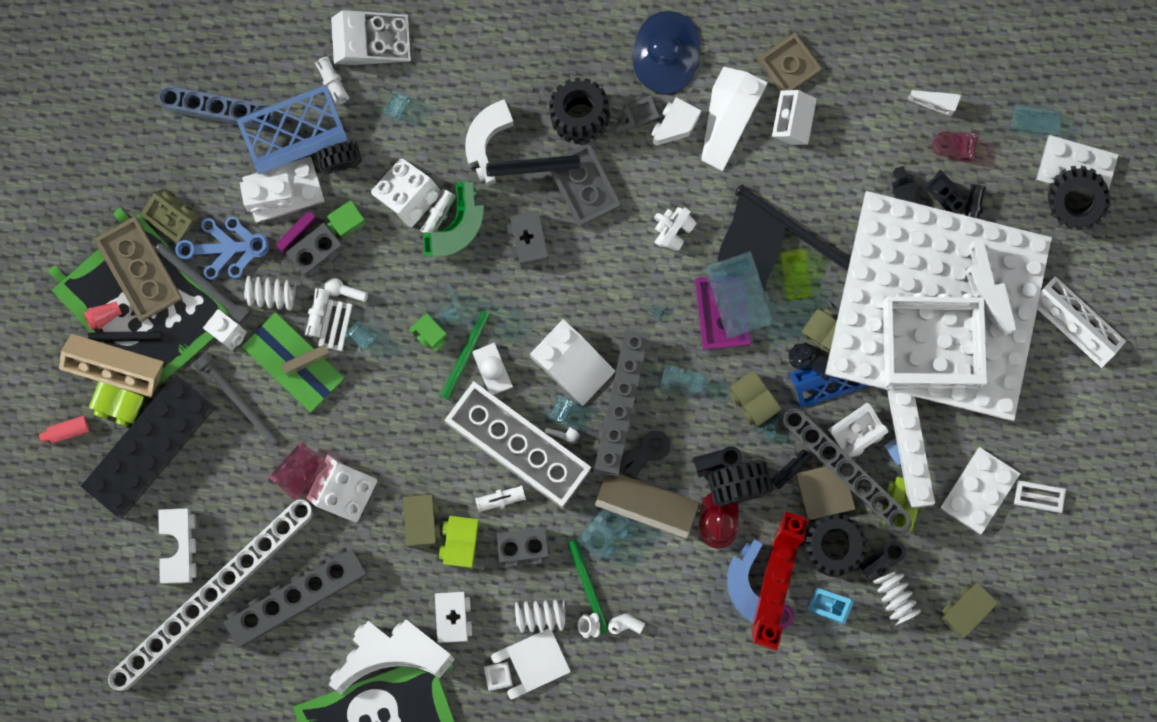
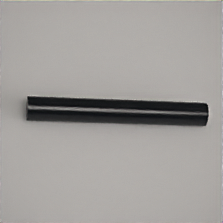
M162 332L88 333V339L97 342L162 340Z

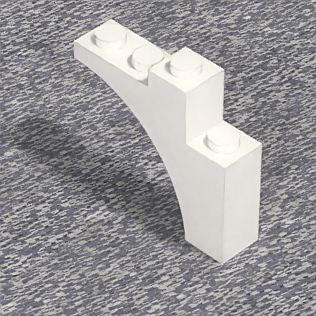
M408 620L396 625L392 631L393 636L391 638L368 621L365 625L359 626L354 634L353 641L359 648L349 653L345 665L341 669L338 668L332 674L329 685L341 695L351 684L364 675L382 668L395 666L418 668L440 678L455 659Z

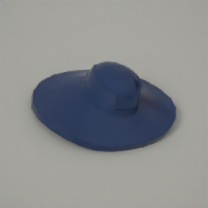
M661 11L650 16L641 26L634 46L633 67L639 81L649 90L661 94L676 93L686 87L693 78L699 61L700 39L697 29L691 20L681 13Z

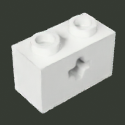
M465 592L436 593L435 607L438 643L468 642V636H472L471 621L467 622L466 612L471 611L470 597H465ZM451 611H455L457 615L461 616L460 619L456 620V624H452L451 620H447V616L451 615Z

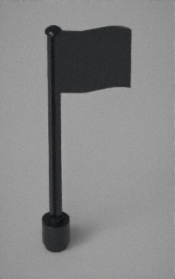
M742 184L737 187L735 196L739 197L732 223L720 247L717 259V266L735 277L762 298H765L767 281L779 256L785 230L787 229L848 272L850 260L744 187L745 185Z

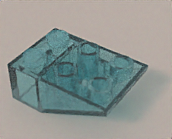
M751 251L704 267V272L727 339L773 324Z

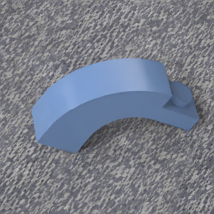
M755 539L751 544L746 542L740 553L744 557L743 560L733 556L727 572V589L731 602L740 615L752 624L759 597L755 595L749 585L748 574L754 559L763 545Z

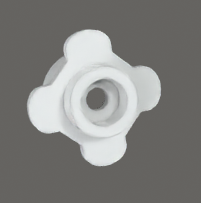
M593 613L590 616L583 614L579 619L578 630L584 638H589V636L598 637L600 635V622L597 613Z

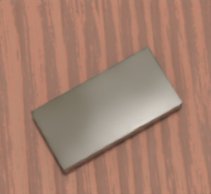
M322 345L283 363L281 366L284 373L289 376L331 355L326 345Z

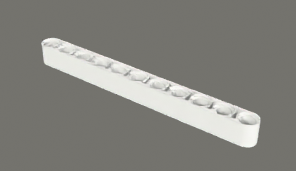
M296 500L111 671L108 677L110 687L118 691H125L131 688L313 517L312 506L305 500ZM300 505H305L308 508V513L303 518H298L295 514L296 508ZM281 522H288L290 525L289 532L284 535L279 534L278 525ZM268 538L272 542L270 550L261 551L260 542ZM246 555H251L254 558V563L250 568L242 566V559ZM228 572H234L236 576L235 582L231 585H226L224 582V576ZM214 588L218 596L215 601L209 602L206 599V592ZM193 605L198 606L200 611L195 619H191L188 616V609ZM174 622H178L181 625V632L176 636L170 633V626ZM156 639H160L163 642V649L158 653L152 650V643ZM137 656H142L145 660V665L142 669L137 670L133 664L134 659ZM119 673H124L127 681L125 685L119 687L115 681L116 676Z

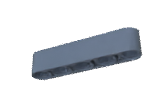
M176 87L163 88L159 94L160 103L168 112L238 125L236 120L238 117L235 116L238 109H247L246 115L269 107L266 104ZM168 96H177L175 103L166 104ZM192 100H200L198 108H189ZM216 104L224 105L220 113L212 112ZM274 111L269 113L271 117L267 122L275 125L276 116ZM251 119L243 124L244 127L259 129L261 123ZM265 124L262 128V130L272 129V127H269Z

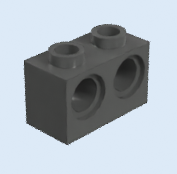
M323 223L288 250L286 254L303 276L307 278L308 276L315 277L323 270L321 266L327 261L332 263L342 255L340 251L343 250V247ZM324 240H330L332 246L329 250L324 251L319 248L320 243ZM304 255L313 256V261L310 265L305 266L301 264V258Z
M545 528L497 533L500 564L505 563V567L520 566V561L528 560L530 565L542 564L544 559L548 558ZM533 540H537L542 544V549L538 553H531L528 550V544ZM514 543L517 545L518 551L514 556H507L504 553L506 544Z

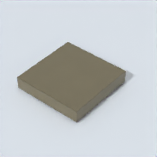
M796 32L757 58L758 63L779 91L796 90L823 71V68Z
M826 466L796 473L808 521L827 515L855 510L851 490ZM843 467L841 474L847 477L845 467Z

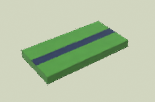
M276 312L242 346L310 413L345 380L325 359L287 376L281 365L313 350V348Z

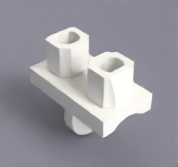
M677 207L674 213L667 209L664 215L656 213L654 218L659 223L655 230L660 234L654 243L660 247H667L673 251H678L684 240L676 235L678 230L681 228L686 233H690L696 225L695 220L689 215L691 211L685 207L683 209Z

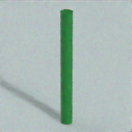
M485 311L481 312L440 395L441 398L449 400L491 314Z
M576 540L567 543L592 611L599 615L601 634L609 632L607 620Z

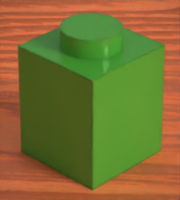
M351 200L327 215L330 221L327 224L329 230L334 236L339 235L341 239H344L366 224Z

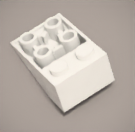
M342 10L331 18L334 64L362 65L411 61L408 15Z

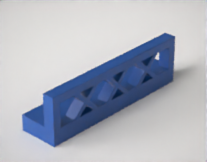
M811 368L789 373L791 382L796 389L801 409L869 386L857 382L851 383L848 382L849 380L837 377H830L828 381H825ZM831 382L839 383L833 390L825 389ZM810 389L816 390L812 397L804 399L802 392Z

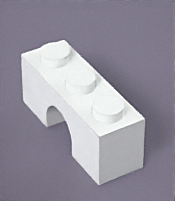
M189 509L158 510L159 534L162 536H174L179 543V549L173 557L160 559V583H193V578L197 576L196 563H192V553H196L195 538L192 539L191 529H195L196 526L195 514H191Z

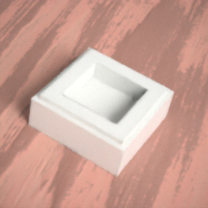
M508 662L484 667L489 691L513 686Z

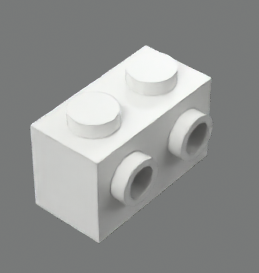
M800 90L780 91L772 137L790 145L808 144L817 98Z
M288 174L240 183L243 204L247 212H261L265 208L273 206L275 208H283L289 206V203H294L291 181Z

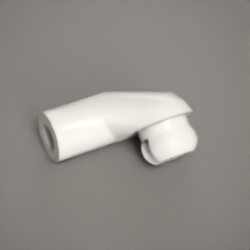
M622 614L610 620L608 629L612 634H619L628 628L640 634L645 623L629 614Z

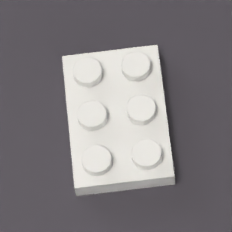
M1049 135L1036 182L1050 185V183L1054 182L1053 178L1056 175H1061L1063 169L1066 168L1068 171L1071 170L1070 166L1076 165V168H1081L1082 165L1086 166L1088 170L1092 168L1096 170L1097 174H1101L1109 190L1118 154ZM1075 187L1070 190L1071 192L1093 198L1092 191L1086 187Z
M311 156L284 164L261 174L255 173L242 177L243 182L288 174L291 181L294 203H289V206L283 208L268 207L264 211L253 213L256 224L325 203Z
M979 447L940 506V509L981 535L1020 473Z

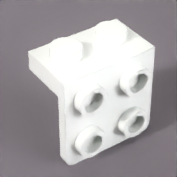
M399 159L372 189L371 193L375 198L393 210L406 225L412 228L438 199L442 191L427 175L406 160Z

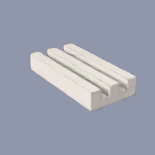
M328 300L327 316L324 318L319 347L326 345L328 349L343 352L353 307L352 304ZM335 306L337 308L328 344L325 343L332 309ZM344 308L346 312L339 343L334 345L341 310Z
M1017 481L1013 505L1056 513L1063 512L1066 489ZM1022 487L1059 493L1060 496L1057 498L1023 492ZM1022 496L1058 503V507L1022 501L1020 498Z

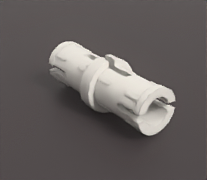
M323 57L316 61L315 65L324 80L323 84L328 87L335 104L341 105L346 100H349L350 97L341 83L342 78L334 70L329 57Z
M443 189L434 207L430 208L428 219L420 231L422 233L437 232L442 221L448 217L446 214L457 196Z
M315 289L311 309L308 310L309 321L305 336L320 339L322 324L327 316L326 308L330 291Z
M522 485L504 491L499 489L496 490V493L475 498L479 513L497 507L503 509L505 505L526 500Z

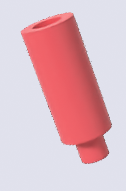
M83 415L49 426L46 432L39 434L42 443L50 441L53 444L88 433L90 430L87 420Z

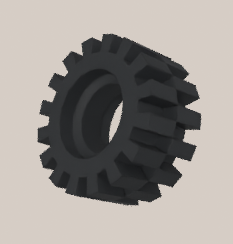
M353 141L348 143L342 142L341 144L336 143L333 146L330 145L327 148H322L316 153L320 172L323 174L337 173L341 170L354 168V166L362 163L358 144Z

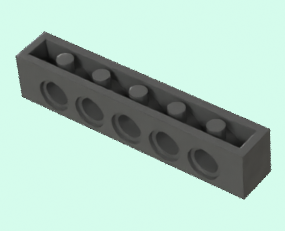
M625 329L594 468L595 475L613 479L618 478L649 334Z
M345 547L333 554L334 559L327 563L325 560L312 566L313 571L305 575L304 572H301L291 578L292 583L283 587L280 584L269 591L271 595L262 599L260 596L248 603L250 607L242 612L240 609L229 613L227 615L228 620L223 623L237 648L244 647L367 576L352 548L347 550ZM336 565H340L344 569L342 577L334 579L331 576V569ZM316 577L322 580L321 589L312 591L310 581ZM292 590H299L301 593V599L297 603H291L288 599V595ZM271 602H277L280 607L279 612L273 616L269 615L267 612L268 605ZM251 614H255L258 617V624L253 628H249L246 625V618Z

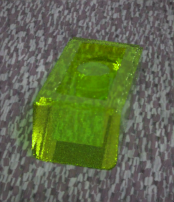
M797 248L780 251L787 300L811 297L805 249ZM796 290H803V291L800 292V293H794V292H792V291H796Z

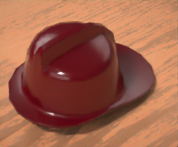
M712 493L704 498L700 508L699 533L706 545L711 548L721 549L731 545L736 539L739 519L738 503L726 506L714 505Z

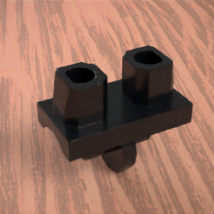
M941 169L932 180L923 185L946 211L958 213L966 205L964 201L967 197Z

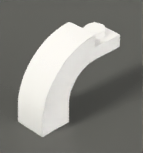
M505 99L481 111L472 122L466 137L465 147L469 168L479 165V168H476L480 182H486L487 187L496 183L495 176L489 177L486 174V164L489 163L486 156L487 144L496 133L514 126Z

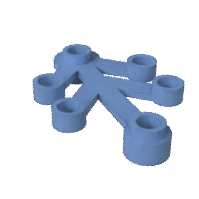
M229 217L225 221L226 228L231 232H236L245 241L234 242L216 226L213 219L206 218L202 221L201 228L205 233L213 235L221 243L193 245L188 240H182L177 243L175 252L179 258L185 261L192 259L194 255L222 253L212 265L204 269V276L210 281L218 278L219 271L236 252H245L236 264H231L228 268L230 277L238 279L242 276L243 269L254 257L261 258L268 253L270 243L267 237L262 234L252 235L240 224L236 217ZM235 220L237 226L230 228L228 226L230 221ZM212 222L213 228L206 230L205 224ZM256 242L262 243V248L260 250L254 249V244ZM189 247L190 253L188 255H183V248ZM234 267L240 269L238 275L231 274V270ZM214 269L216 274L213 277L207 276L208 270Z

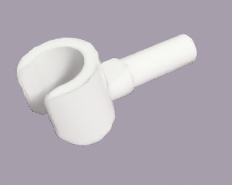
M549 428L545 429V434L559 437L571 445L575 444L580 437V434L572 428H569L566 434Z

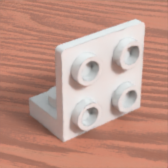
M327 455L307 499L316 507L350 521L358 522L377 483V479L348 467L338 459Z

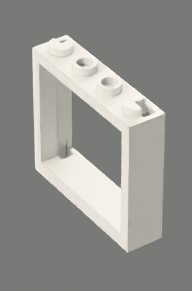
M903 293L890 294V296L886 297L883 301L885 387L982 389L987 384L984 298H976V296H971V294H964L962 297H953L952 294H939L938 297H929L926 293L914 294V297H904ZM893 309L972 310L974 374L894 373Z

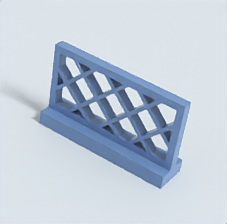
M326 85L236 119L258 174L316 153L322 148H327V146H333L336 143L348 140ZM324 92L327 99L323 109L311 104L314 95ZM309 98L308 102L303 101V99ZM299 102L306 105L301 118L288 113L291 104ZM328 105L332 113L326 111ZM287 106L285 111L280 109ZM309 107L321 112L316 124L304 120ZM272 111L283 114L278 126L266 121L268 114ZM324 114L334 118L337 126L327 130L319 125ZM264 115L263 120L260 119V118H257V117H259V116ZM286 116L299 121L294 133L281 128ZM253 119L261 124L256 135L246 131L243 123ZM302 123L314 127L310 137L304 138L297 135ZM264 124L276 129L272 141L259 137ZM318 129L321 130V131H323V132H320V133L316 134V132H317ZM279 131L292 136L289 145L282 147L275 144ZM248 136L254 138L252 144ZM257 140L270 145L267 153L256 157L253 149Z

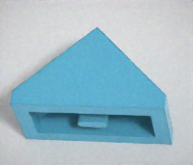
M816 587L807 610L843 625L848 618L854 601Z

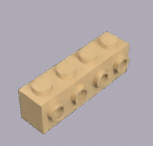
M71 334L61 350L59 369L152 397L161 380L163 361Z

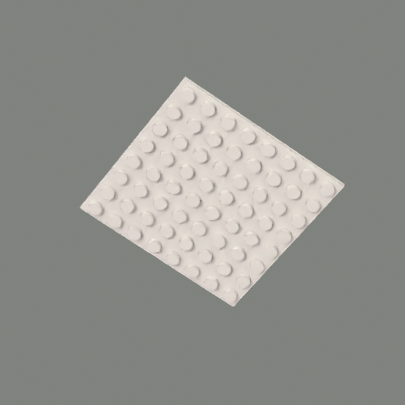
M866 191L825 375L1014 421L1052 237ZM983 239L984 244L988 245L990 250V267L994 268L996 273V282L994 283L995 285L1005 283L1006 290L1009 289L1012 298L1010 307L1012 313L1016 314L1018 321L1016 330L1011 335L1006 336L985 314L987 384L982 389L885 387L883 301L890 294L903 293L904 297H914V294L926 293L929 297H938L939 294H952L953 297H962L964 294L974 296L965 272L970 265H973L969 245L974 240ZM893 309L894 373L974 374L972 310Z

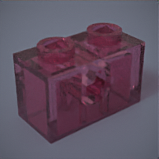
M300 442L268 478L295 501L328 464L303 442Z

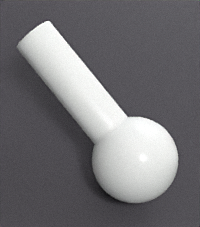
M330 278L325 283L324 288L330 291L329 296L336 297L341 294L366 302L368 299L367 292L345 286L338 278Z

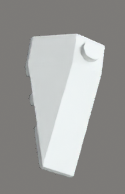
M723 67L712 89L701 161L721 171L724 170L766 89V81L745 71Z

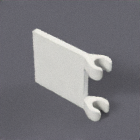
M549 628L491 656L494 664L510 657L522 682L521 685L508 690L507 694L510 699L519 697L571 672L554 634Z

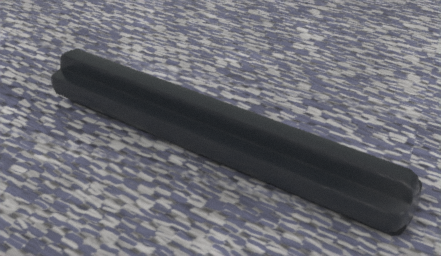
M578 155L490 162L486 164V174L491 177L579 169L581 163Z

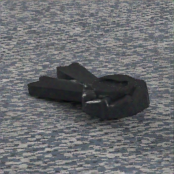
M805 342L803 344H795L789 350L788 359L792 367L799 370L811 368L825 381L833 377L825 375L829 357L817 355L814 346Z
M650 431L642 438L641 448L622 455L620 468L633 462L625 472L630 473L633 478H636L649 459L662 460L669 454L671 446L669 438L664 432Z

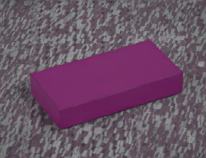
M307 211L276 243L277 248L285 255L316 223V217L310 211Z

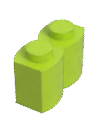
M99 381L89 408L94 410L93 415L106 420L108 415L117 418L115 423L129 428L130 424H133L142 414L147 398Z
M449 516V520L444 521L442 535L446 536V543L440 546L439 559L443 560L444 566L473 569L479 527L478 519Z

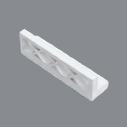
M1056 276L1040 292L1037 309L1101 368L1126 342ZM1054 286L1060 292L1061 295H1059L1051 287ZM1071 304L1076 306L1079 311H1076ZM1107 337L1111 338L1116 343V346Z

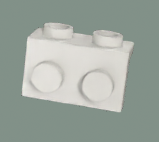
M869 403L864 404L828 429L835 443L850 458L859 456L866 447L881 441L884 435L889 432L887 427L880 422Z

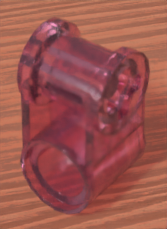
M942 131L932 140L931 150L940 157L955 158L961 161H976L977 156L974 155L975 145L979 136L970 133ZM938 140H946L949 145L948 149L941 148Z

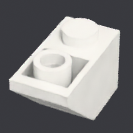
M677 97L673 103L668 102L663 111L665 118L662 124L657 122L651 135L654 136L653 144L661 145L688 137L700 117L701 110Z

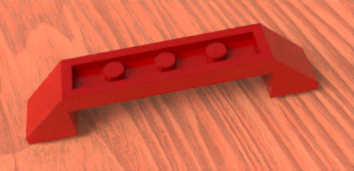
M787 511L783 515L771 546L751 629L754 644L774 651L778 650L783 627L779 625L797 549L804 540L809 520Z

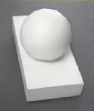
M495 343L472 352L490 394L494 396L513 388Z

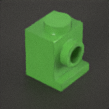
M427 313L409 329L413 336L416 333L419 334L416 339L425 348L430 346L437 352L447 343L445 341L447 334Z

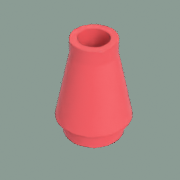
M115 301L110 304L88 308V311L83 314L91 330H100L122 313Z

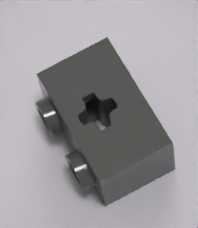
M533 211L510 216L511 223L507 224L509 238L514 237L516 246L511 247L514 261L519 260L520 267L548 261L539 212ZM524 234H528L529 238H532L530 239V244H526L522 240L524 239Z

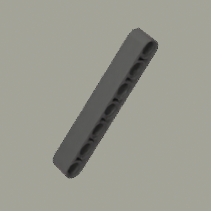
M790 409L785 413L783 420L788 430L881 520L898 534H904L910 530L912 520L907 511L799 409ZM793 416H800L802 421L800 425L793 427L790 425V419ZM812 432L819 434V439L815 443L807 442V436ZM828 449H834L837 452L832 460L824 458V453ZM847 465L854 467V472L851 476L845 477L841 474L843 467ZM869 482L872 486L871 490L865 494L860 493V484ZM880 499H887L889 506L885 510H878L876 503ZM897 516H904L907 518V523L899 528L894 526V519Z

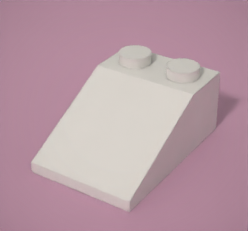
M564 319L530 353V358L582 406L616 372Z

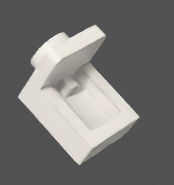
M219 309L203 327L231 351L243 341L247 333L240 325Z

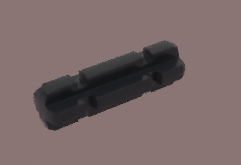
M801 450L796 455V459L793 458L780 470V474L777 473L771 479L772 484L777 489H781L787 480L789 481L802 469L803 464L806 465L812 457L806 450Z

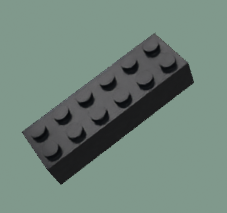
M175 374L80 487L116 517L123 519L216 407Z

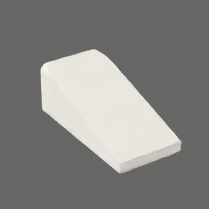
M912 90L908 101L951 117L957 108L961 95Z

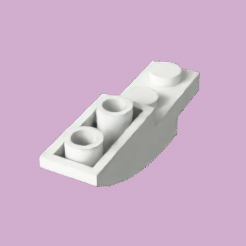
M983 239L974 240L969 245L973 265H970L965 271L970 287L976 298H984V312L992 323L1006 336L1011 335L1018 326L1017 316L1015 313H1012L1010 307L1012 302L1009 289L1006 290L1005 283L997 285L994 283L996 282V273L994 268L990 267V250L988 245L984 244Z

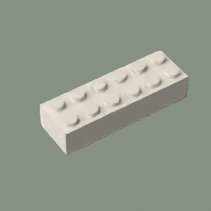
M474 381L445 419L447 425L562 509L591 471V467Z

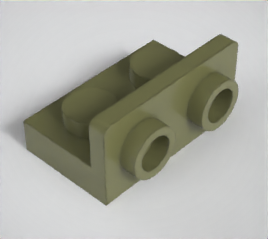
M167 189L154 192L140 214L141 217L176 243L184 239L192 224L200 218V215L196 213L192 206L182 203L177 199L175 193Z

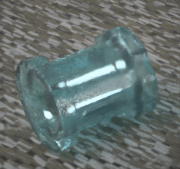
M393 90L391 100L381 111L393 120L400 122L402 112L412 101L404 94Z
M358 320L347 331L345 336L347 338L351 337L360 346V350L364 352L375 342L377 335H372L362 326L363 322Z
M557 395V402L547 417L566 426V419L572 408H575L577 404L561 395Z

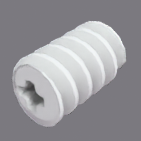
M247 276L244 291L245 301L247 299L248 306L250 307L254 306L255 301H257L259 308H262L266 301L269 309L273 308L276 302L277 309L281 310L285 304L286 309L290 311L295 301L296 281L293 287H290L289 280H286L284 285L280 286L279 279H276L274 285H271L269 278H266L265 283L261 284L260 277H257L255 283H252L250 276Z
M896 571L874 580L873 583L882 584L877 591L878 593H886L881 600L882 602L890 601V604L885 609L886 611L894 610L890 620L898 619L899 621L895 624L897 625L917 616L921 611L920 609H912L917 603L916 600H908L913 594L912 591L904 592L908 582H899L904 577V574H896Z
M564 599L561 607H559L557 600L553 601L552 607H549L547 600H544L542 608L539 607L537 601H534L532 608L529 607L527 601H524L522 609H520L518 602H515L516 626L519 627L521 633L525 631L526 625H528L530 632H534L536 625H538L540 632H543L546 624L550 631L554 630L555 624L558 625L560 631H563L565 626Z

